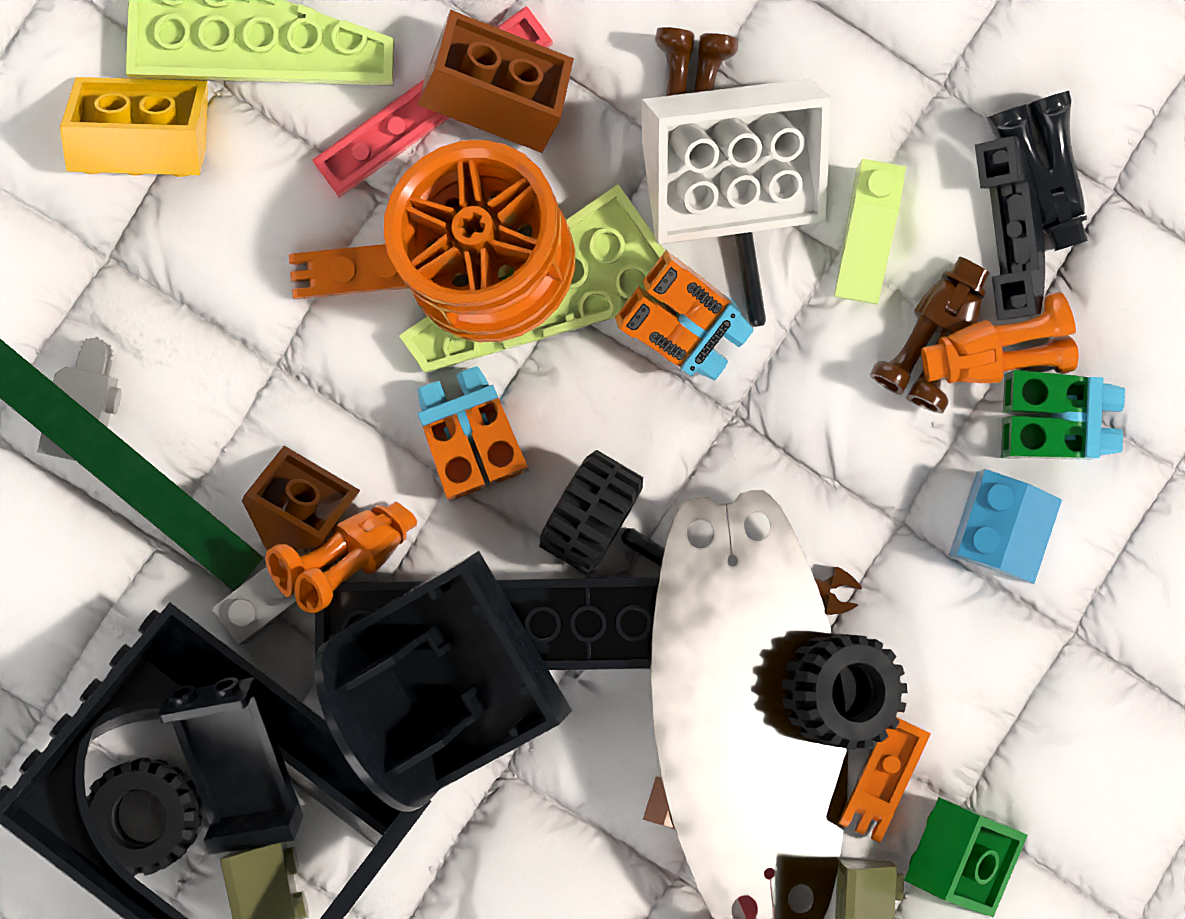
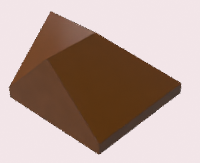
M283 446L244 494L242 503L266 551L277 544H287L294 550L320 547L356 499L360 489L290 448Z

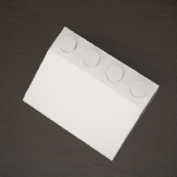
M810 78L642 99V146L655 241L657 244L826 222L831 96Z

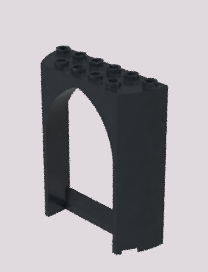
M171 602L161 613L154 609L146 617L138 629L142 634L132 647L125 643L117 651L109 663V666L112 668L103 681L95 678L88 685L79 698L83 703L73 717L68 713L64 714L49 733L52 739L45 750L41 752L35 749L19 768V772L22 775L12 788L4 785L0 789V825L122 919L188 918L130 874L117 861L103 842L89 811L85 792L86 755L91 741L108 731L134 722L160 720L158 713L168 693L181 686L191 685L194 688L213 685L219 680L234 677L238 680L254 677L291 781L375 845L320 919H344L432 802L429 800L422 807L410 812L397 810L383 802L362 782L347 762L326 720Z

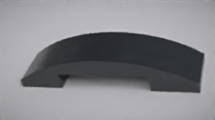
M1018 136L975 144L980 189H989L1000 268V275L992 277L997 321L1039 315L1042 310L1045 289V245L1038 196L1024 149Z

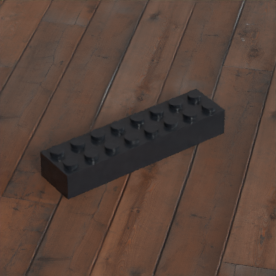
M659 577L496 580L548 670L651 669L653 620ZM425 581L342 583L333 591V598L330 604L323 610L315 613V655L318 648L329 640L331 635Z

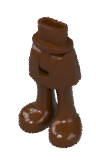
M673 27L657 28L655 41L657 46L665 52L668 61L666 96L686 94L688 66L695 39V34L689 30ZM719 33L700 35L698 69L694 93L714 90L716 75L724 60L733 57L738 51L737 38Z
M958 257L951 272L945 271L941 276L942 278L929 289L914 309V314L918 320L902 350L890 362L879 361L875 363L870 377L885 389L898 395L903 394L910 381L913 368L921 356V349L926 347L935 332L940 334L936 342L938 344L939 338L944 336L948 338L953 333L978 322L981 302L986 294L982 288L990 272L966 258ZM924 369L906 396L909 402L939 414L944 413L949 403L947 395L940 389L941 379L927 382Z

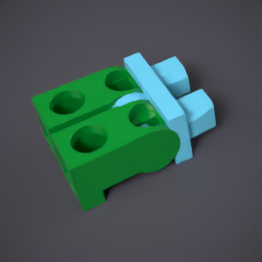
M1012 370L1005 373L1003 413L1050 415V418L1025 416L1003 418L1001 458L1093 460L1103 455L1122 452V429L1101 428L1102 411H1123L1125 388L1103 383V377H1084Z

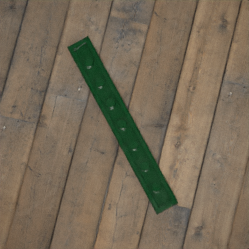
M0 339V399L233 591L238 589L264 557Z

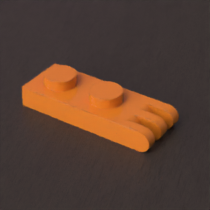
M386 244L301 252L288 255L289 264L301 265L307 263L308 269L290 272L291 282L309 281V287L292 289L293 299L408 288L390 260Z
M898 717L896 718L900 723L896 729H886L888 737L882 742L875 741L838 824L847 828L853 819L854 813L857 812L861 816L856 824L855 832L864 835L871 820L876 821L877 824L872 831L871 839L878 843L881 842L931 735V733Z

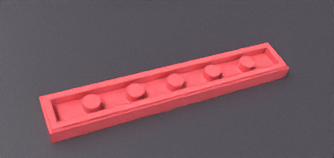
M527 6L496 27L547 48L553 44L552 39ZM424 80L312 159L339 198L450 119V117L417 105Z

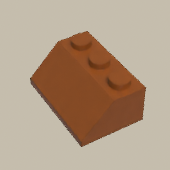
M450 9L426 72L417 105L542 153L561 119L574 58Z

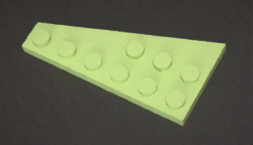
M129 0L126 75L129 78L393 85L394 38L346 20L341 21L316 12L315 9L301 4L297 5L286 0Z
M619 184L566 220L575 246V272L569 291L558 309L541 325L522 336L502 342L479 343L455 337L439 328L427 316L399 335L424 373H430L613 319L638 286L646 291L642 281L665 250L661 244H657L655 235ZM512 268L506 275L499 279L505 280L506 278L512 276L514 273V269Z

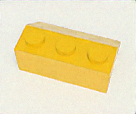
M75 77L60 124L66 171L84 172L86 174H98L101 172L128 173L135 176L143 174H171L177 177L200 175L206 152L208 81Z

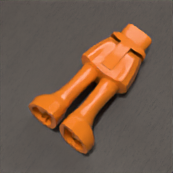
M1062 292L1048 294L1043 300L1042 314L1030 320L994 326L989 320L981 321L953 333L948 338L946 336L939 338V342L936 345L923 347L921 354L927 382L945 378L949 384L955 382L999 383L1003 379V372L1044 365L1051 366L1055 372L1060 374L1075 371L1079 359L1078 346L1068 335L1076 333V326L1066 297ZM1051 337L1048 339L1047 344L1010 351H1003L1002 349L1004 346L1024 341Z
M394 502L387 507L377 505L371 511L366 510L335 525L332 530L333 535L323 542L320 547L306 555L299 556L287 544L273 546L265 554L266 566L272 580L282 594L289 597L295 593L297 605L303 611L317 613L330 604L333 598V591L361 569L369 575L375 573L385 564L396 548L406 540V532L417 526V519L412 512L398 502ZM342 556L344 557L341 561H339L337 564H335L327 571H321L324 567L328 566L335 560L339 559Z

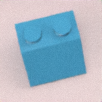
M987 469L977 471L949 555L1035 584L1062 499L1029 483Z

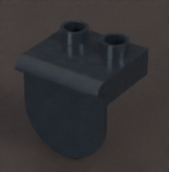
M480 551L330 636L329 640L318 648L315 655L314 679L317 696L327 725L339 749L362 782L383 802L400 811L410 812L422 807L440 789L560 725L572 712L571 707Z

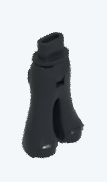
M1069 90L1034 101L1027 106L1026 104L987 117L991 130L997 139L1018 136L1030 166L1038 196L1043 234L1049 233L1054 252L1088 241L1082 221L1087 220V215L1081 216L1085 214L1084 196L1074 162L1070 138L1072 101ZM1028 112L1031 117L1034 128L1036 130L1037 137L1046 161L1047 169L1043 165L1037 152L1031 131Z

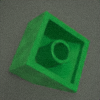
M938 797L934 809L927 818V826L917 850L910 858L909 869L904 881L942 900L994 918L1028 835Z

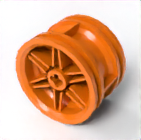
M466 140L445 145L423 156L403 174L391 193L384 215V240L388 256L423 312L439 328L457 338L479 343L502 342L522 336L533 330L558 309L569 291L575 272V246L571 230L558 207L557 199L541 169L524 153L506 144L488 140ZM461 207L462 210L456 213L455 209ZM524 226L532 228L530 237L520 234L518 231ZM436 241V242H435L434 244H432L429 248H427V246H428L431 242ZM512 268L514 269V273L512 276L506 278L505 280L499 279L506 275ZM459 275H463L468 278L469 283L464 287H457L453 285L454 279Z

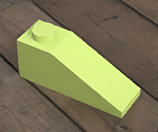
M862 159L856 167L834 297L878 304L898 217L907 166Z

